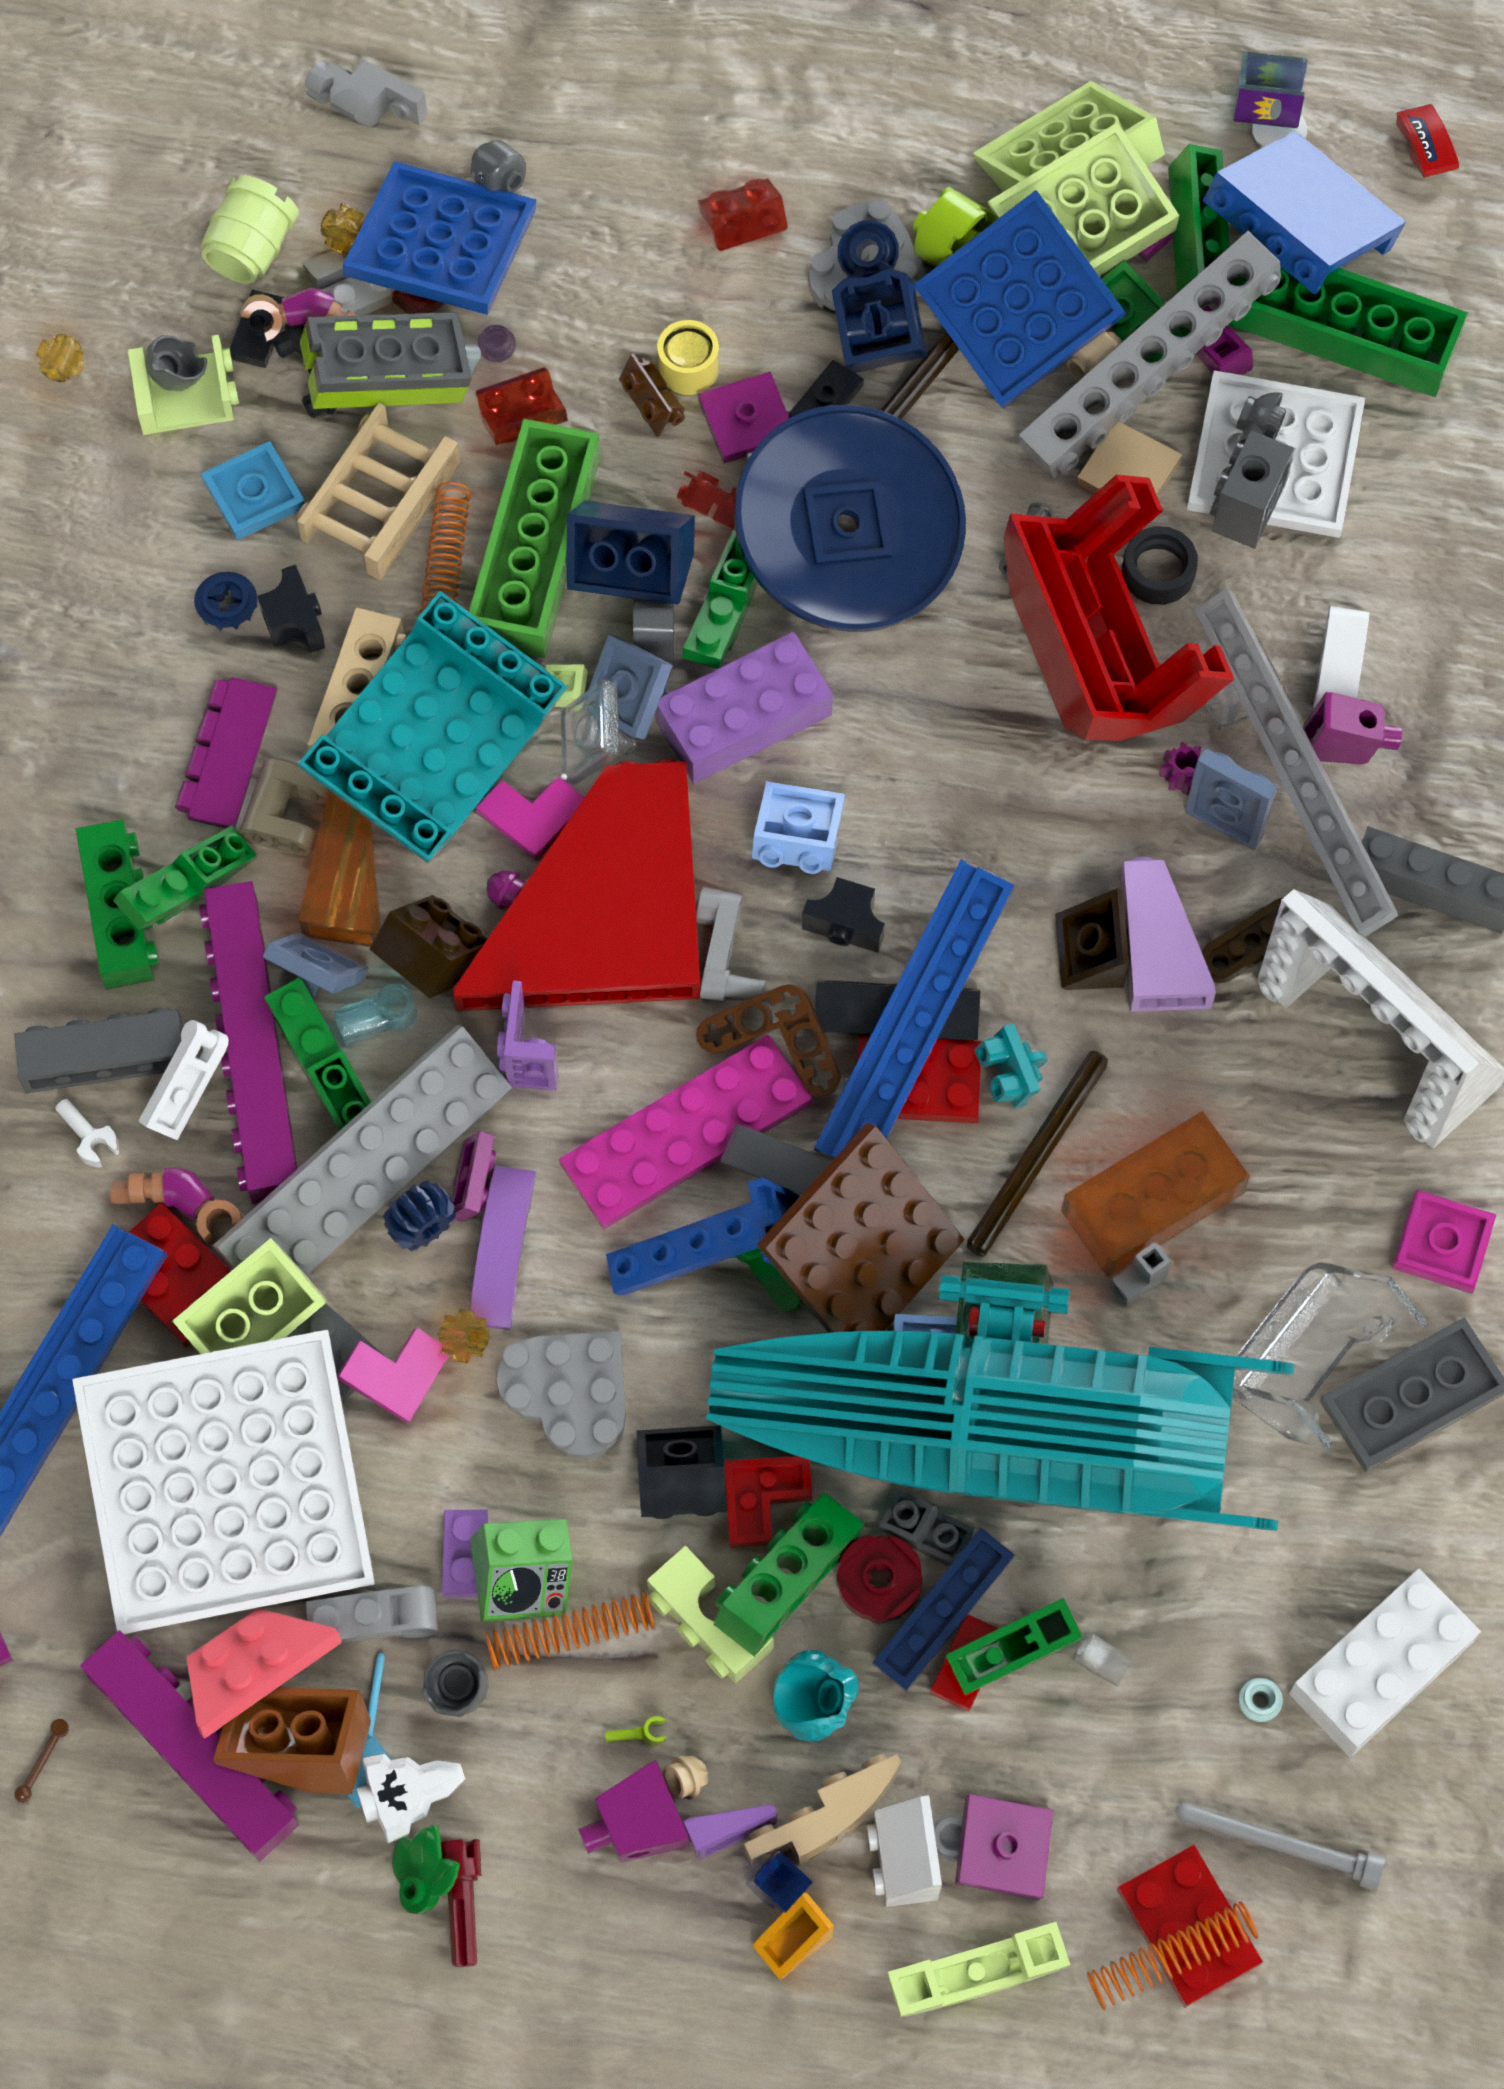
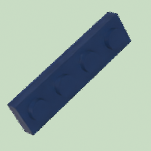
M980 1528L872 1664L907 1692L1014 1559L1015 1554Z

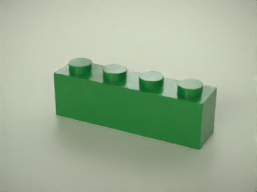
M1188 144L1168 167L1170 202L1179 214L1177 228L1173 235L1177 293L1230 247L1228 222L1203 202L1216 173L1224 168L1222 150Z

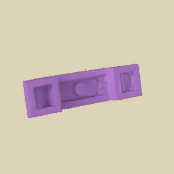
M499 1166L494 1168L477 1253L469 1325L511 1330L517 1294V1277L527 1217L531 1209L536 1171Z

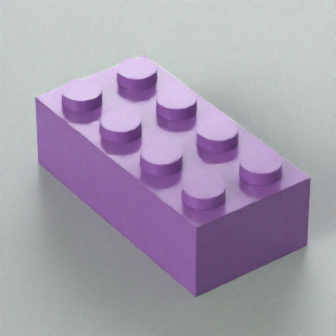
M792 632L661 697L655 712V720L680 762H687V774L692 783L695 784L831 716L833 693L795 632Z

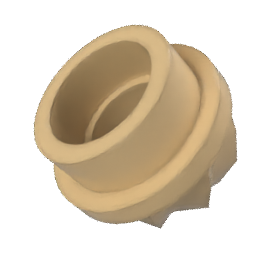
M678 1756L663 1771L665 1783L670 1794L675 1799H693L708 1784L706 1765L695 1756Z

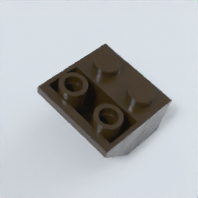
M431 895L390 911L369 950L428 998H432L451 990L457 984L487 941V938L482 935L481 930L475 924L465 921L452 911L449 903Z

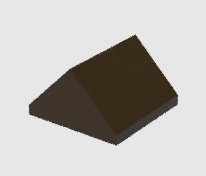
M1116 888L1056 913L1062 989L1124 988L1129 968L1122 890Z

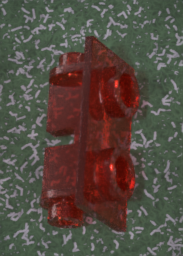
M701 470L698 471L696 476L685 471L684 475L691 482L689 486L683 484L677 493V499L682 501L681 504L705 516L708 515L712 505L715 504L718 508L712 519L733 530L735 527L734 501L737 488L733 487L729 493L717 487L720 482L717 478Z

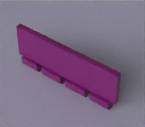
M231 677L230 682L219 679L214 680L206 705L213 711L204 712L196 737V742L203 746L196 745L193 747L185 772L186 778L198 783L183 781L175 804V808L178 811L188 813V820L225 829L233 826L236 829L276 698L277 688Z

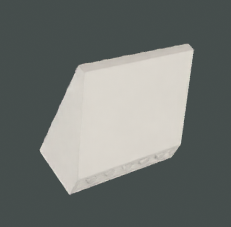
M1293 889L1281 900L1257 982L1262 993L1273 1002L1278 1001L1286 1009L1327 971L1333 969L1340 976L1341 983L1350 993L1354 995L1359 994L1371 1005V1010L1377 1019L1384 1024L1390 1023L1401 1034L1403 1042L1410 1050L1423 1054L1429 1060L1403 1121L1406 1123L1409 1133L1416 1140L1426 1142L1434 1149L1501 1087L1504 1081V1067L1371 942L1360 935L1357 929L1330 904Z

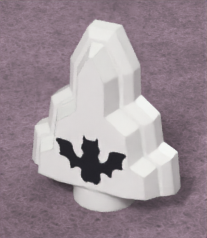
M385 1754L362 1758L367 1785L356 1789L367 1823L378 1819L384 1831V1837L389 1844L409 1835L411 1824L427 1817L431 1803L449 1797L465 1781L461 1764L436 1760L419 1765L408 1757L390 1760Z

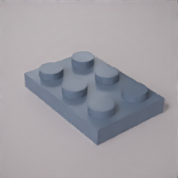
M1205 748L1197 760L1185 813L1255 850L1263 838L1277 786L1271 784V781L1263 774L1249 772L1236 765L1234 760L1226 754L1214 753Z

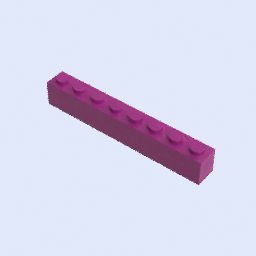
M253 881L204 889L206 904H200L199 911L203 929L210 928L211 940L204 941L208 965L215 964L217 977L210 978L213 1002H221L222 1014L215 1015L217 1031L226 1034L229 1040L228 1052L224 1053L221 1063L224 1077L231 1076L233 1090L226 1091L229 1114H237L239 1128L231 1129L235 1153L242 1152L244 1166L237 1167L238 1181L241 1192L248 1191L252 1204H257L263 1201L294 1173L298 1167L276 1021L263 998L271 993L267 961L263 958L265 947L257 895Z

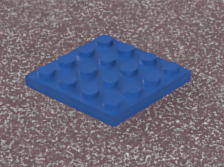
M394 161L343 263V276L488 315L535 214L536 199L503 190L491 191L481 184Z
M1037 190L914 284L917 291L1003 409L1127 315Z

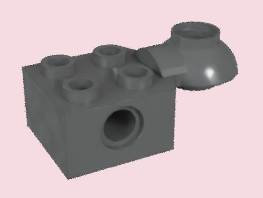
M1280 392L1264 394L1259 398L1252 396L1247 398L1236 426L1237 429L1242 430V433L1229 461L1231 467L1228 474L1223 473L1217 483L1214 492L1216 498L1210 510V515L1215 517L1212 532L1253 549H1256L1285 488L1296 450L1292 446L1275 440L1286 414V409L1280 407L1283 393Z

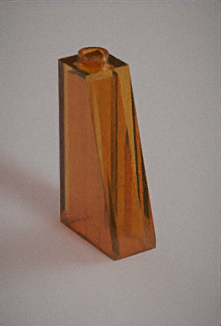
M328 790L299 919L302 934L314 939L371 947L382 927L373 823L332 791Z

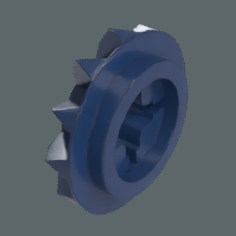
M219 572L209 576L199 585L194 598L196 612L202 618L205 625L210 624L217 627L220 631L228 627H233L237 630L244 621H251L252 613L258 608L257 593L254 585L245 576L235 572ZM230 590L232 600L236 604H229L228 609L222 612L221 605L217 601H224L225 596H228Z

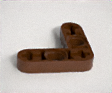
M787 984L777 987L706 1018L697 1028L696 1037L698 1044L702 1049L710 1053L725 1052L780 1028L801 1081L810 1094L818 1097L829 1096L835 1093L841 1085L842 1076L840 1068L810 997L805 989L799 985ZM787 991L791 996H799L801 1002L795 1005L797 1012L792 1014L789 1009L776 1012L774 1014L779 1021L773 1023L772 1011L764 1001L770 998L771 1006L780 1004L785 1001L784 993ZM749 1007H757L764 1015L763 1025L755 1031L747 1029L742 1021L743 1013ZM733 1014L734 1026L742 1037L736 1039V1032H730L721 1037L722 1044L720 1046L715 1041L708 1042L706 1035L711 1033L710 1025L714 1023L716 1028L729 1026L732 1023L727 1017ZM805 1028L812 1030L817 1036L816 1047L807 1053L799 1050L795 1043L797 1033ZM824 1052L826 1059L818 1060V1063L823 1072L830 1071L833 1078L827 1081L829 1088L824 1090L822 1085L814 1086L812 1078L817 1076V1071L814 1064H809L805 1068L803 1059L814 1058Z

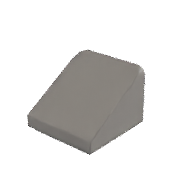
M337 248L302 263L316 289L322 290L349 278L343 276V263L346 258Z

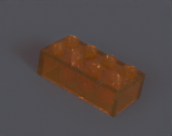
M1201 1111L1066 1193L1061 1212L1108 1278L1131 1264L1135 1255L1156 1241L1159 1246L1245 1194L1250 1176L1206 1114Z

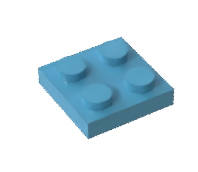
M270 441L201 473L205 487L237 541L299 512L305 503L303 496Z

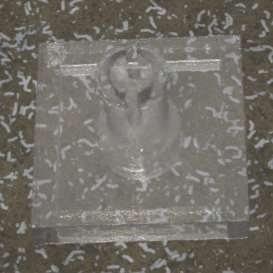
M603 679L561 710L562 779L565 782L577 785L617 757L619 753L628 756L635 749L637 740L628 739V737H634L618 729L617 683Z

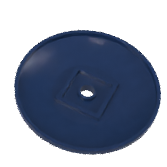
M856 405L818 407L797 414L778 425L765 436L749 457L741 473L734 501L735 532L739 548L751 574L774 601L793 615L814 625L836 631L869 632L898 625L914 617L929 606L944 590L959 564L964 548L966 535L965 505L958 481L949 463L937 447L919 430L894 415L869 407ZM842 515L852 517L857 525L856 531L850 533L842 531L837 524V518Z

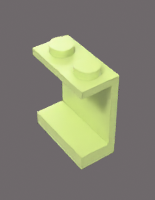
M219 335L211 336L213 353L197 355L199 358H207L205 374L196 384L182 392L164 390L151 379L146 370L143 347L128 349L137 413L143 435L234 420L232 405L239 404L235 381L228 382L227 372L234 371L230 348L222 349Z

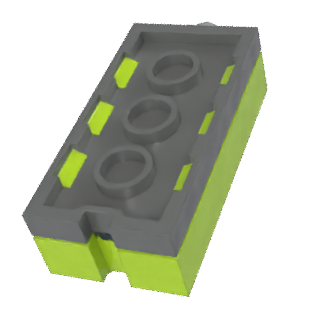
M458 312L308 317L300 340L305 369H312L308 380V387L313 409L375 407L378 403L384 406L462 403L472 379L471 375L474 374L481 357V350L478 346L464 342Z

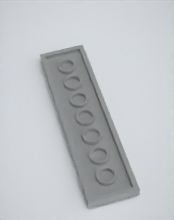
M456 1025L220 1238L213 1247L227 1264L234 1269L272 1238L307 1276L512 1087L466 1029L461 1025Z

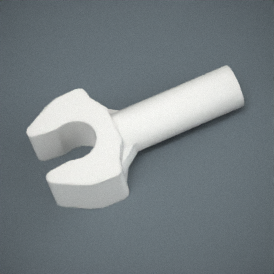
M64 1099L57 1104L55 1110L81 1138V1144L76 1151L79 1158L85 1164L97 1168L102 1167L99 1157L93 1151L95 1145L99 1143L106 1144L115 1155L119 1154L118 1140L110 1126L100 1129L93 1128L69 1099Z

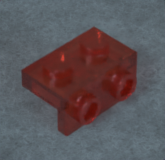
M768 178L764 180L753 179L746 182L742 187L729 191H715L708 198L698 200L700 213L711 227L715 246L719 251L785 231L788 228L782 195Z
M546 367L479 389L475 393L482 422L496 446L518 440L523 419L553 425L568 421L566 409L553 389L550 372Z

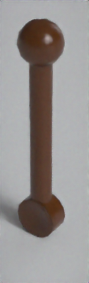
M56 1719L51 1724L52 1735L25 1783L15 1790L14 1797L18 1802L25 1803L30 1800L32 1796L31 1788L59 1738H63L68 1734L69 1725L64 1719Z

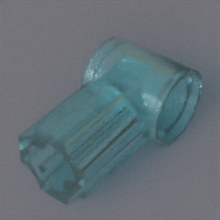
M397 983L383 987L378 995L333 1011L346 1046L389 1030L405 1031L415 1024L418 1017V1009L410 990L404 985ZM395 1002L407 1003L405 1009L400 1013L388 1012L389 1007Z

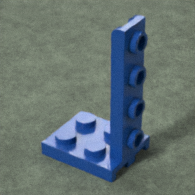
M761 1177L747 1182L751 1197L750 1203L606 1254L613 1293L616 1295H627L759 1248L757 1246L759 1241L796 1202L800 1195ZM762 1252L763 1261L773 1265Z

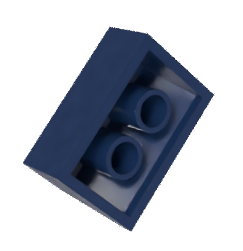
M583 501L567 514V590L678 605L681 601L694 555L695 515Z

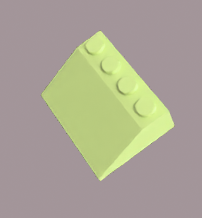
M1089 81L973 152V157L1004 192L1117 122L1147 167L1164 156L1165 152L1155 116L1095 82Z
M1118 122L988 201L993 214L998 220L1037 190L1100 277L1114 269L1122 261H1127L1174 232L1179 219V214Z

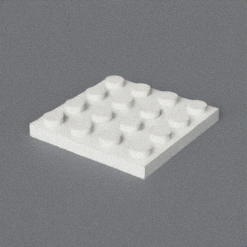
M1214 370L1187 510L1210 514L1216 498L1214 492L1217 483L1223 473L1228 474L1231 464H1229L1231 455L1242 433V430L1237 429L1236 426L1249 396L1259 398L1264 394L1280 392L1283 393L1280 407L1286 409V414L1275 440L1292 446L1296 450L1287 483L1267 525L1340 538L1365 397Z

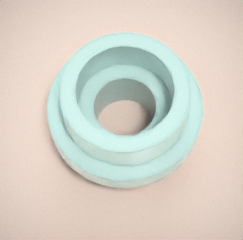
M1252 1679L1242 1687L1239 1693L1241 1711L1247 1718L1255 1722L1272 1720L1282 1708V1693L1279 1687L1269 1679ZM1256 1694H1262L1267 1698L1268 1705L1264 1708H1259L1254 1705L1252 1697Z

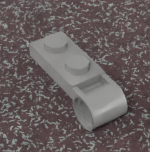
M412 1586L306 1601L307 1621L335 1628L339 1633L342 1643L396 1635L404 1638H423L438 1633L435 1588L429 1586Z

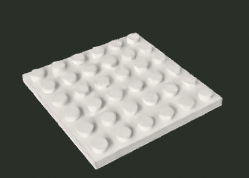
M328 1330L72 1379L117 1631L120 1630L123 1634L375 1584Z

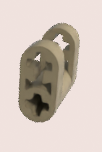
M267 759L264 761L239 834L246 841L259 846L293 855L309 856L312 853L318 834L307 825L282 818L290 797L314 803L327 804L330 802L333 792L296 764L276 759Z

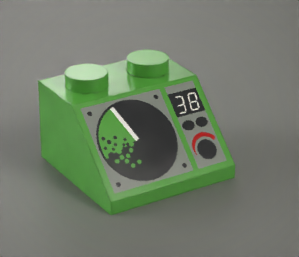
M567 1519L484 1523L470 1538L481 1622L550 1618L553 1615L562 1617L563 1612L566 1613L572 1569V1553Z

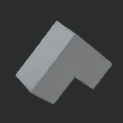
M1155 1241L1135 1255L1131 1266L1112 1278L1110 1288L1123 1305L1127 1307L1167 1278L1172 1261Z

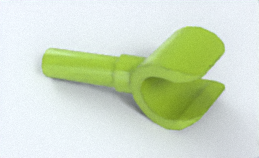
M654 1716L649 1718L643 1727L605 1731L606 1742L634 1739L643 1740L650 1747L660 1746L667 1736L653 1737L649 1733L648 1727L664 1725L666 1720L660 1716Z

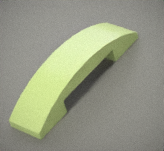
M1053 1922L1014 1934L1012 1938L935 1961L929 1959L887 1972V1976L900 2017L1001 1991L1070 1966V1962L1057 1922Z

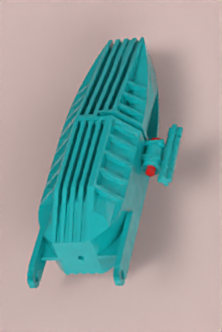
M942 1275L939 1287V1300L959 1302V1298H963L965 1303L981 1305L980 1307L972 1306L969 1312L968 1335L975 1336L974 1340L968 1339L962 1334L937 1332L854 1331L783 1337L715 1349L709 1386L710 1396L707 1402L710 1414L706 1413V1419L794 1456L863 1477L908 1487L965 1496L1278 1531L1279 1520L1220 1513L1225 1479L1235 1370L1294 1375L1295 1364L1150 1346L1147 1356L1032 1343L1033 1337L1044 1338L1046 1321L1035 1320V1311L1042 1312V1307L1048 1308L1050 1313L1068 1314L1070 1289L1050 1287V1291L1044 1290L1045 1287L1040 1285L967 1278V1282L961 1281L959 1276Z

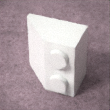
M929 1795L875 1810L874 1824H867L866 1829L869 1850H878L880 1868L872 1869L876 1896L884 1895L885 1907L938 1900L942 1882Z

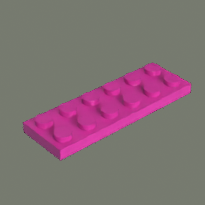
M767 1034L559 1158V1162L602 1229L605 1230L721 1160L735 1123L764 1134L812 1105L813 1098Z

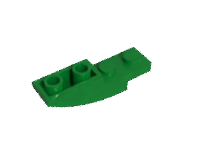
M735 527L710 579L709 592L682 651L683 659L716 669L721 667L727 651L732 650L758 584L742 556Z
M230 826L180 853L176 860L168 866L123 889L113 901L139 931L155 922L160 925L204 898V889L221 886L250 864L258 855L235 828Z
M299 977L263 998L282 1031L281 1034L298 1065L339 1132L366 1108L371 1101L345 1053L335 1041L302 978Z

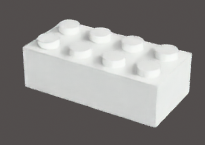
M1419 1568L1297 1680L1289 1695L1351 1758L1467 1650L1481 1631Z

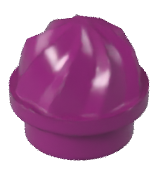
M502 870L493 874L488 879L487 896L497 908L501 910L505 907L509 908L526 884V881L520 879V874L515 871Z

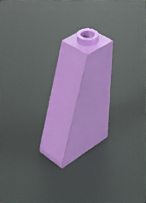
M1136 857L1130 861H1124L1120 881L1123 892L1129 958L1127 975L1130 1011L1211 1009L1216 994L1215 984L1165 861L1153 860L1150 857Z

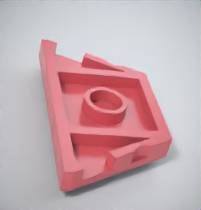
M257 1608L187 1656L196 1724L201 1736L204 1739L341 1644L338 1631L333 1627Z

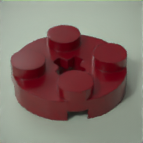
M889 1535L888 1537L864 1536L853 1542L840 1559L836 1578L839 1595L846 1607L862 1619H867L875 1624H883L889 1620L898 1619L909 1612L919 1598L923 1582L920 1559L910 1545L897 1537ZM873 1569L878 1572H882L885 1569L888 1570L890 1575L887 1581L890 1585L885 1588L880 1585L876 1588L870 1584L872 1576L869 1572Z

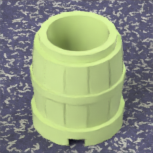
M239 175L237 181H235L233 177L225 190V198L210 218V224L201 243L202 258L213 270L222 276L242 284H253L264 276L272 261L278 257L286 233L296 223L299 217V209L288 196L285 202L275 196L277 188L261 179Z

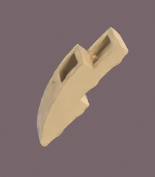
M884 1753L874 1756L861 1764L863 1770L848 1777L845 1772L828 1777L821 1783L823 1788L817 1790V1801L821 1807L820 1809L815 1811L813 1806L805 1807L789 1816L790 1823L774 1829L773 1824H769L748 1835L750 1841L744 1843V1852L750 1866L754 1867L791 1849L798 1865L841 1841L875 1809L888 1792L900 1771L901 1760L898 1754L887 1758Z

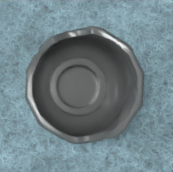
M161 335L147 347L145 366L151 379L161 388L168 391L182 392L196 384L205 374L207 358H199L197 356L195 343L181 341L175 336Z
M449 1650L434 1657L424 1671L422 1693L435 1712L446 1716L462 1717L475 1711L486 1698L489 1687L488 1676L482 1663L473 1654L467 1651Z

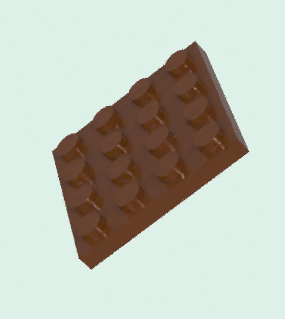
M866 1123L759 1241L757 1246L827 1332L834 1333L885 1331L895 1320V1314L902 1312L965 1239L877 1126Z

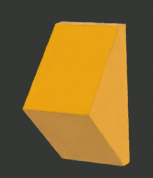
M805 1891L752 1946L779 1980H781L833 1937L834 1925Z

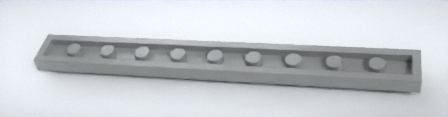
M1226 588L1196 608L1195 612L1212 646H1221L1235 679L1231 683L1358 933L1366 937L1398 917L1399 914L1234 593Z

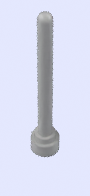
M1182 1803L1176 1808V1816L1181 1821L1352 1874V1879L1360 1881L1359 1886L1374 1891L1378 1889L1385 1865V1856L1368 1852L1367 1855L1359 1853L1355 1857L1190 1804Z

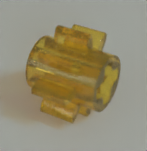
M343 203L340 204L339 211L334 209L328 210L321 222V234L327 237L324 243L331 246L333 250L348 254L349 248L352 247L364 223L362 221L364 213Z
M57 334L55 337L51 336L49 341L43 339L35 354L40 358L38 364L41 365L40 371L42 374L56 382L70 380L72 375L79 377L86 363L82 359L84 353L81 351L80 343L64 334Z
M459 1309L457 1316L445 1315V1321L440 1326L439 1332H437L440 1343L444 1345L440 1352L452 1355L454 1361L469 1363L470 1356L483 1357V1351L486 1349L489 1340H491L489 1331L485 1326L487 1319L475 1317L474 1311Z

